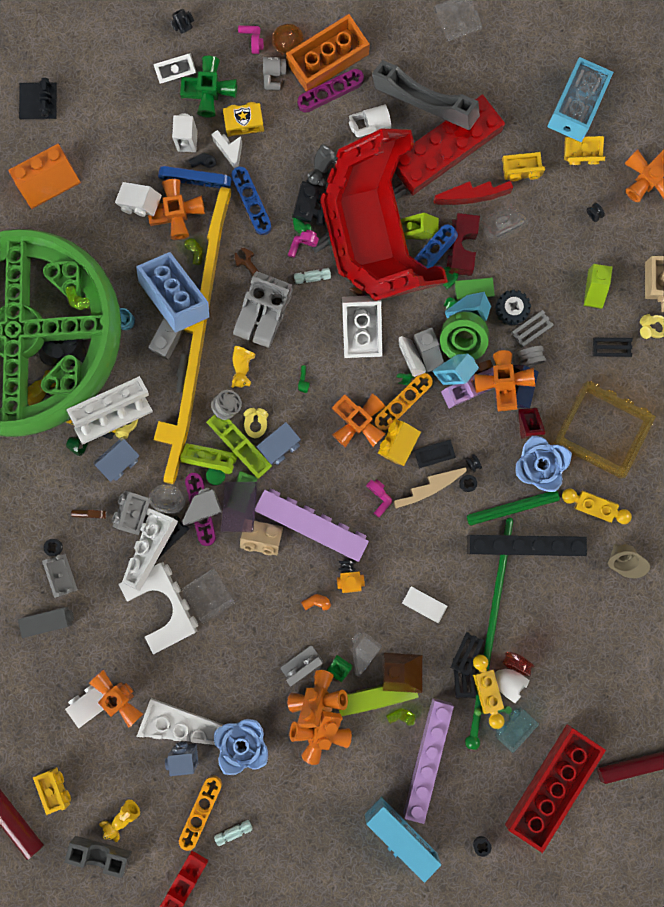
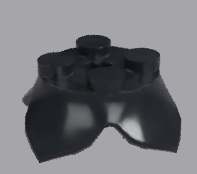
M76 325L71 327L70 332L75 329ZM57 326L52 329V333L57 329ZM83 339L63 340V344L57 343L58 341H44L41 349L38 351L40 359L44 364L54 366L63 357L72 355L83 363L87 354Z

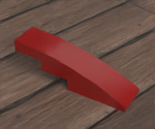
M469 181L435 195L433 202L435 205H462L488 201L510 194L513 185L511 181H508L493 188L489 181L473 188Z
M191 850L159 907H183L209 860Z

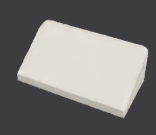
M403 336L399 337V347L412 376L416 377L425 373L426 369L413 341Z

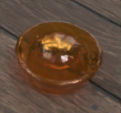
M293 24L280 25L272 34L274 48L285 56L287 52L304 42L303 32Z

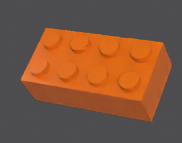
M350 14L287 52V64L307 92L369 55L370 44Z

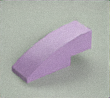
M491 368L479 374L494 376V370ZM472 376L466 384L449 386L442 390L441 393L448 408H452L492 389L476 393L475 379Z

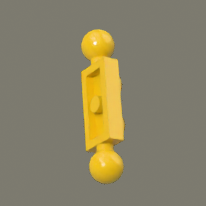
M568 488L562 493V499L565 503L572 504L576 502L575 509L612 523L615 517L620 524H628L632 519L630 511L626 509L617 510L619 504L582 490L580 495H577L574 489Z
M477 655L473 659V666L479 670V673L474 674L473 677L484 714H491L489 717L490 726L494 729H500L503 727L505 720L498 713V710L504 709L495 673L494 670L487 671V657Z

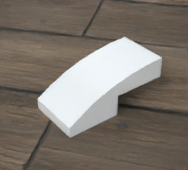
M410 587L402 604L437 623L440 622L448 607L413 587Z

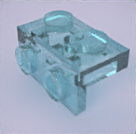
M522 707L514 709L509 715L510 719L502 728L496 729L497 733L494 735L512 753L539 726V723Z

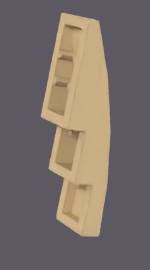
M466 467L428 476V485L410 489L412 497L393 501L395 509L415 503L437 493L467 471Z

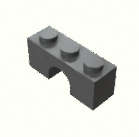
M75 836L69 843L64 863L84 868L86 865H96L104 869L103 874L123 878L127 872L132 851Z

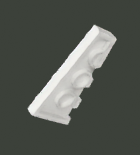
M150 508L146 512L148 515L146 523H143L140 529L142 531L140 541H136L134 547L135 555L133 558H130L122 581L138 591L141 590L178 523L174 518Z
M151 698L137 737H152L154 739H171L173 741H190L192 743L215 745L214 732L223 724Z

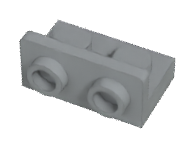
M125 490L118 500L120 505L118 512H115L112 518L113 527L139 535L151 498Z
M311 645L284 664L281 670L287 677L286 681L291 687L320 666L323 660Z

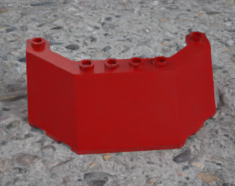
M382 128L338 149L336 165L330 171L327 180L329 183L327 190L320 199L338 273L350 279L352 284L361 291H366L370 294V297L375 301L448 283L445 270L441 266L427 268L408 253L391 183L401 155L410 152L414 145L412 131L406 129Z

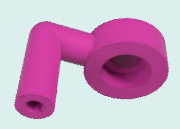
M238 25V33L252 34V54H260V50L264 48V40L260 38V27Z
M306 230V232H301V235H296L288 256L295 258L300 243L316 247L319 238L316 236L317 234L311 230Z
M370 480L366 487L383 500L374 512L380 518L391 505L392 498L385 493L383 489L385 486L379 480Z

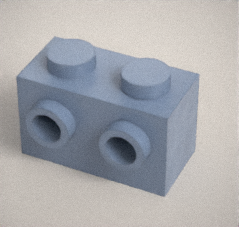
M285 422L256 447L272 466L274 464L279 465L286 459L285 455L289 451L293 453L300 447L301 439Z
M121 437L93 463L111 482L113 479L115 481L124 474L122 472L124 469L134 466L138 462L137 458L139 455Z
M187 742L176 743V746H173L170 753H168V758H165L166 770H169L170 776L194 774L198 766L197 744L187 745Z

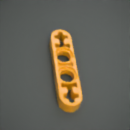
M426 373L418 375L377 415L375 426L382 431L387 430L394 420L390 417L387 420V426H380L379 418L384 419L388 415L385 411L388 410L389 414L395 417V420H398L430 389L433 382L431 376ZM420 378H427L428 386L423 385L419 389L422 393L419 394L418 390L412 385L415 384L417 387L421 382ZM412 390L416 395L415 399L407 400L405 398L406 391ZM393 404H400L402 412L399 414L393 413L391 410Z
M209 776L202 786L179 838V845L183 850H192L197 844L222 787V781L217 776ZM212 781H216V786H218L211 793V795L215 796L214 798L209 794L203 793V791L208 792L210 788L208 782L211 783ZM203 798L208 799L210 802V806L206 809L199 805V801ZM199 817L202 820V825L194 827L191 824V819ZM190 831L194 832L191 838L193 843L186 845V840L183 838H187Z

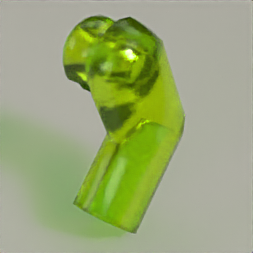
M193 238L185 240L184 247L193 253L192 264L201 265L203 248Z
M74 286L65 289L70 306L79 310L90 306L88 298L77 296Z
M399 708L386 715L390 724L401 720L408 726H412L416 722L415 715L404 708Z

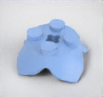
M532 436L524 444L522 456L516 463V475L526 484H533L543 491L555 492L562 484V472L568 468L572 452L564 446L548 444L547 440L543 437ZM538 460H541V462H545L546 465L543 466L544 470L538 468Z
M244 719L239 723L224 724L215 730L214 743L220 750L219 766L225 775L238 774L245 768L259 769L267 764L268 749L263 741V728L258 721ZM244 741L247 748L239 749L237 742Z

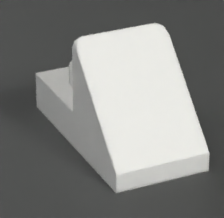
M218 130L211 134L214 143L233 168L239 167L242 149L241 136L230 143L226 135H221Z

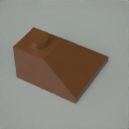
M384 653L383 691L422 693V655Z

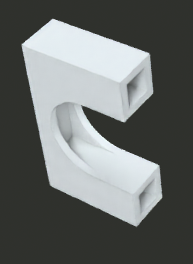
M163 562L153 566L140 591L123 582L119 584L127 602L148 591L155 590L167 595L172 603L173 614L168 624L145 636L153 654L196 633V627H198L195 617H190L187 611L190 609L185 599L182 600L179 595L181 589L176 581L173 582L170 577L172 571L169 565H164Z

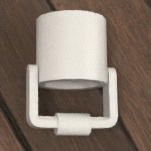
M386 105L363 110V112L349 116V126L356 137L371 134L382 128L391 129L390 115ZM364 119L366 128L359 129L356 121Z

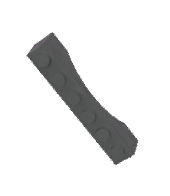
M382 60L372 73L375 89L467 130H470L480 117L477 100L463 94L445 95L432 91L411 79L398 66Z

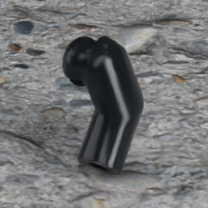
M201 153L189 159L192 168L200 164L213 168L217 162L215 157L207 153Z

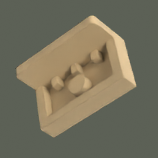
M246 519L241 535L240 548L250 552H262L265 555H278L283 526Z

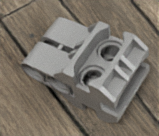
M256 271L252 277L249 292L247 291L233 335L250 341L257 327L253 342L270 348L284 317L286 306L290 302L293 293L292 284ZM258 291L264 293V296L260 299L254 297V294ZM275 298H280L282 303L280 305H273L272 301Z

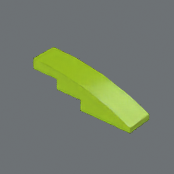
M214 414L206 422L258 479L272 467L230 419L223 420Z
M383 684L376 687L348 693L347 708L345 710L339 709V713L341 716L356 714L405 702L419 696L418 693L383 691Z

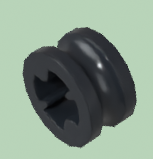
M594 203L592 207L587 208V214L594 222L599 221V218L605 216L603 208L598 203Z
M472 454L471 458H465L473 473L476 472V469H482L481 463L475 454Z
M465 475L460 479L459 486L464 492H471L476 489L477 480L472 475ZM470 478L473 481L471 482L473 487L465 488L463 481Z
M49 539L44 543V552L49 556H57L62 552L63 545L57 539ZM50 543L57 544V551L55 553L54 551H49L51 548Z
M339 561L341 566L338 570H356L354 568L356 561Z
M479 836L473 842V849L478 856L485 857L491 852V844L486 837ZM484 842H486L485 846L487 848L485 850L481 849L479 851L478 844H483Z

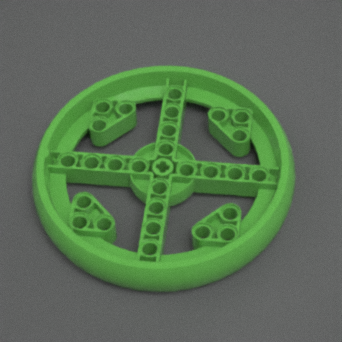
M33 229L0 231V262L6 260L5 306L0 308V356L4 358L0 436L5 437L38 434L70 420L71 418L66 409L98 395L112 372L120 347V307L113 286L102 267L88 252L75 243L59 235ZM31 258L50 262L43 269L44 276L71 301L80 302L86 295L92 316L42 319L41 315L34 308L30 307ZM76 288V291L71 294V291ZM92 324H95L94 328L92 330H89V327ZM76 325L75 329L70 332L71 327ZM57 326V329L52 333V329ZM38 328L37 332L33 334L34 329ZM91 339L84 362L82 363L72 355L63 357L41 381L43 391L52 396L40 403L28 406V361L30 357L41 349L44 341ZM19 347L18 352L14 354L15 349ZM75 363L74 368L70 370V365ZM75 381L74 387L70 389V384ZM56 383L55 388L51 390V385ZM18 385L17 390L13 392L14 387ZM17 404L16 410L13 411L14 405Z

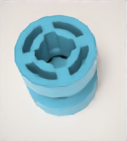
M120 308L121 329L130 330L135 324V318L129 310Z

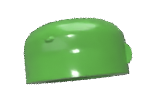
M466 311L457 312L444 322L441 329L440 345L443 352L449 358L459 354H469L476 360L485 353L488 347V326L479 315ZM467 331L473 337L465 339L459 337L457 333Z

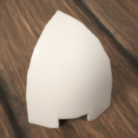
M502 669L495 672L499 691L509 700L516 703L521 697L519 695L524 687L527 688L530 680L510 669Z

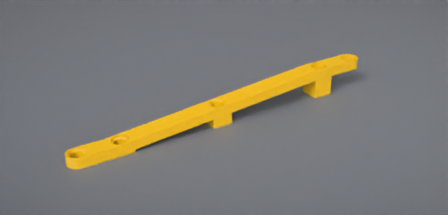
M226 187L220 188L207 236L209 245L200 292L208 301L209 307L222 229L232 192L230 188ZM207 319L184 329L185 332L193 334L178 424L173 425L158 421L154 436L155 441L172 445L164 474V482L174 484L181 462L180 456L185 447L189 432Z

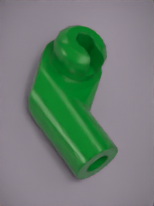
M293 218L294 229L300 235L301 232L311 230L310 224L304 225L301 220Z

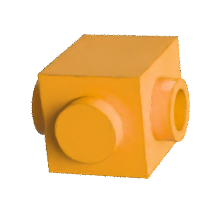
M360 571L340 573V577H337L338 589H342V593L362 591L361 587L365 586L364 575H360Z

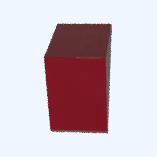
M537 408L518 409L521 439L545 435V429Z

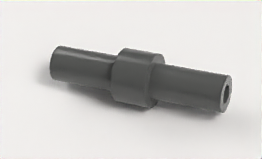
M181 354L180 366L176 377H178L176 392L183 393L188 355Z

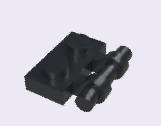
M305 181L301 182L292 215L293 218L310 223L313 217L317 219L316 225H324L325 216L320 200L322 195L319 194V186ZM316 202L321 204L320 210L315 209Z

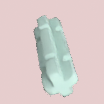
M324 268L322 271L318 269L306 271L304 274L301 272L294 274L296 284H302L304 281L308 283L320 281L322 278L323 280L331 278L329 268Z
M246 820L241 825L238 824L225 830L224 833L221 832L215 835L216 844L221 846L226 841H232L242 836L243 833L246 834L252 831L250 821Z

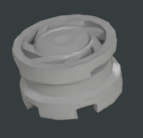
M535 346L518 351L517 357L520 358V365L530 367L546 362L547 360L543 356V346Z
M232 390L221 391L211 403L213 413L216 417L223 420L231 419L242 407L239 395Z

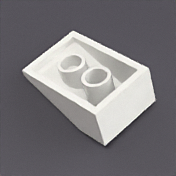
M370 296L342 297L344 358L382 357L381 300L375 301Z

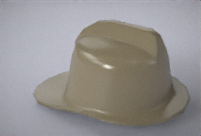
M613 544L611 557L608 560V566L628 578H640L649 572V562L639 555L632 545Z

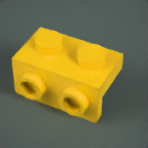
M585 136L582 142L565 137L564 160L568 161L569 165H580L581 161H588V164H599V161H605V156H603L604 136Z
M540 152L502 157L505 180L512 182L519 181L522 178L535 180L540 178L545 171V167L542 166Z
M57 767L33 777L46 815L60 809L64 810L70 805V793L68 790H65L63 774L61 771H58Z

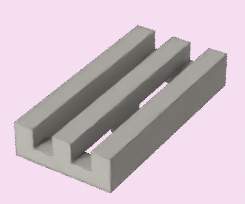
M542 310L511 333L523 348L553 327L554 324L549 321V317H546L545 312ZM539 317H542V320L532 326L530 329L522 333L520 336L517 334L519 331L527 327L529 324L537 320ZM544 323L547 324L546 327L538 331L536 334L528 338L526 341H522V338H524L529 333L537 329L539 326H541Z

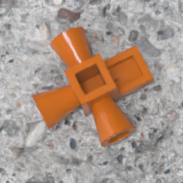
M637 149L624 163L640 173L635 179L637 182L625 190L627 196L634 202H640L646 191L650 192L655 187L664 199V149L650 164L647 163Z
M165 180L162 182V186L167 197L163 198V203L158 204L154 216L148 215L150 226L171 223V239L181 240L188 238L189 233L184 220H188L187 214H205L202 195L184 202L182 195H180V180Z
M507 350L497 351L493 354L496 366H493L494 376L474 374L476 393L495 388L498 412L518 410L515 385L535 387L534 368L514 373L513 364H511L512 353Z
M372 393L363 408H361L344 395L332 407V410L347 424L333 433V437L346 448L355 433L359 435L363 432L369 443L374 447L386 433L370 424L373 420L371 416L385 408V404Z
M104 670L89 682L92 687L104 695L98 701V704L110 717L119 711L129 728L143 715L141 711L128 703L134 697L132 694L134 691L127 683L123 684L120 682L113 686Z
M316 670L314 688H306L305 695L298 693L289 694L287 700L289 710L292 713L301 711L297 723L301 728L318 727L322 711L332 712V708L340 710L347 708L348 696L345 690L332 693L327 691L334 677L332 673L325 670Z
M322 711L319 726L314 728H301L296 721L291 724L290 740L292 742L308 740L309 745L301 755L306 763L311 765L319 764L322 750H329L332 743L344 748L350 746L352 739L351 730L349 728L338 729L343 719L340 713Z

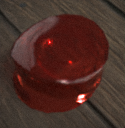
M506 652L505 659L502 662L509 669L527 677L531 676V670L535 667L532 662L513 652Z

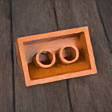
M59 144L8 170L31 209L81 183Z

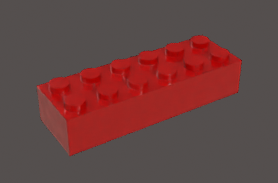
M483 94L475 99L479 103L480 117L470 130L445 120L417 140L410 152L401 155L395 173L412 196L502 132L505 122Z
M567 724L506 821L505 826L507 829L543 853L606 749Z

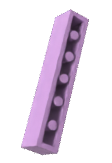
M271 488L269 491L264 490L254 511L357 562L360 561L369 542L366 540V535L358 531L354 534L348 531L350 527L340 522L337 526L331 523L332 518L324 514L319 517L313 514L314 509L307 506L301 508L296 505L297 501L289 497L285 500L279 497L281 493Z
M432 698L403 812L404 818L407 820L425 823L454 708L450 702Z

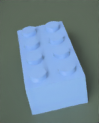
M171 252L136 266L139 284L175 333L209 318L208 301Z

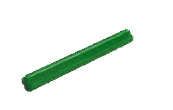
M557 491L547 492L467 515V522L472 526L554 503L560 500L559 493Z

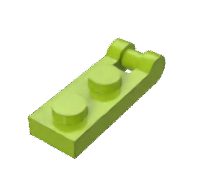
M186 443L180 456V461L231 474L234 469L233 464L236 463L238 457L233 452Z

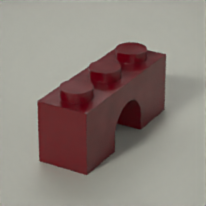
M457 213L456 219H452L451 225L456 229L458 237L449 248L452 249L451 256L448 255L446 267H450L449 273L472 276L476 252L464 249L462 242L466 239L476 240L480 216Z

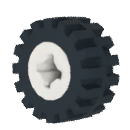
M520 290L506 291L499 297L495 306L498 319H501L502 323H507L510 326L522 323L531 311L530 299L526 298V294H522Z

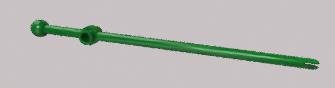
M507 518L504 535L512 534V518ZM500 555L483 654L488 659L487 671L490 666L508 555ZM475 687L476 701L474 710L476 708L482 710L477 688ZM473 713L470 736L465 739L466 747L477 750L480 747L478 732L481 715L476 716L475 713Z

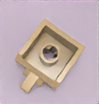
M651 256L645 262V299H658V302H661V312H664V256Z

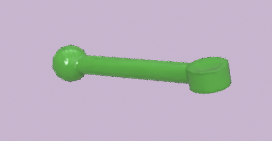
M504 706V709L498 710V712L510 714L512 708ZM480 708L474 710L476 716L484 714Z

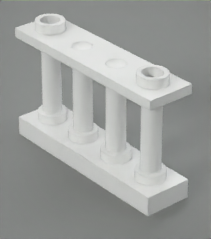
M140 376L66 409L82 445L153 412L145 398L149 396V393Z

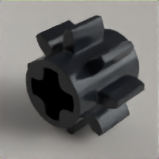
M180 9L172 14L174 20L170 21L175 31L179 30L182 34L193 28L191 23L194 22V18L191 12H185L184 9Z

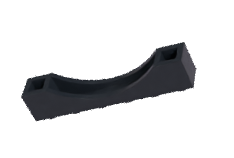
M467 535V554L587 556V537Z

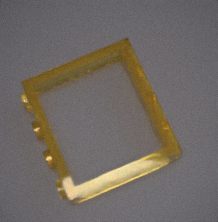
M586 381L582 384L553 445L564 446L573 455L620 479L626 478L656 416L652 415L647 408L635 406L634 402L629 399L617 397V393L611 390L605 391L599 388L600 385L598 383ZM586 392L643 421L621 466L564 438Z

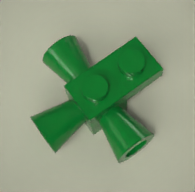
M203 56L201 58L203 72L198 71V78H181L180 96L181 98L201 99L197 114L202 117L212 118L216 116L214 100H218L219 94L237 98V79L219 81L217 69L220 60L215 56Z

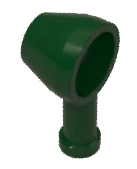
M72 436L68 438L66 447L75 455L82 456L85 453L88 442L83 444V448L79 449L80 444H82L79 437Z

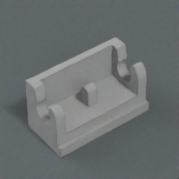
M66 554L57 555L54 558L42 561L54 598L78 590Z

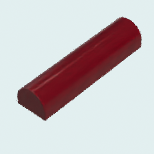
M664 751L598 767L597 771L600 782L608 784L663 770Z
M0 789V826L25 859L28 860L44 844Z

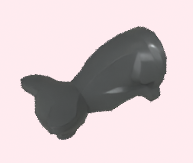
M325 144L320 145L314 158V170L307 175L308 179L306 180L308 183L322 187L325 185L323 174L327 172L330 164H336L338 159Z

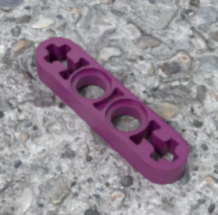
M352 69L301 94L297 100L299 110L305 113L310 112L361 87L364 80L363 73L359 69ZM352 76L359 77L358 82L352 80ZM336 83L343 84L344 89L341 91H336L334 89V85ZM320 91H325L328 96L325 99H320L317 97V94ZM303 100L309 101V106L303 104Z
M190 473L185 479L190 504L194 496L199 495L198 491L191 494V490H195L194 485L189 484L193 476L199 479V482L196 484L197 489H205L203 478L197 473ZM212 516L208 517V522L205 524H200L198 521L194 522L199 542L204 546L214 544L216 533ZM210 525L211 529H207L209 535H212V538L207 543L206 540H202L205 532L204 530L200 531L199 527Z

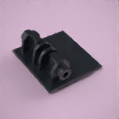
M41 78L39 83H19V119H57V82H49L48 78Z

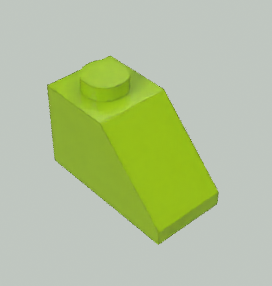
M427 213L400 219L405 239L426 240L432 238L438 232L439 218Z
M593 264L588 269L583 306L603 308L611 283L612 266Z

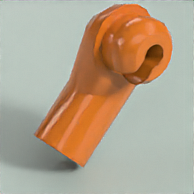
M314 594L301 602L305 610L314 605L321 607L324 611L331 607L330 600L326 596Z

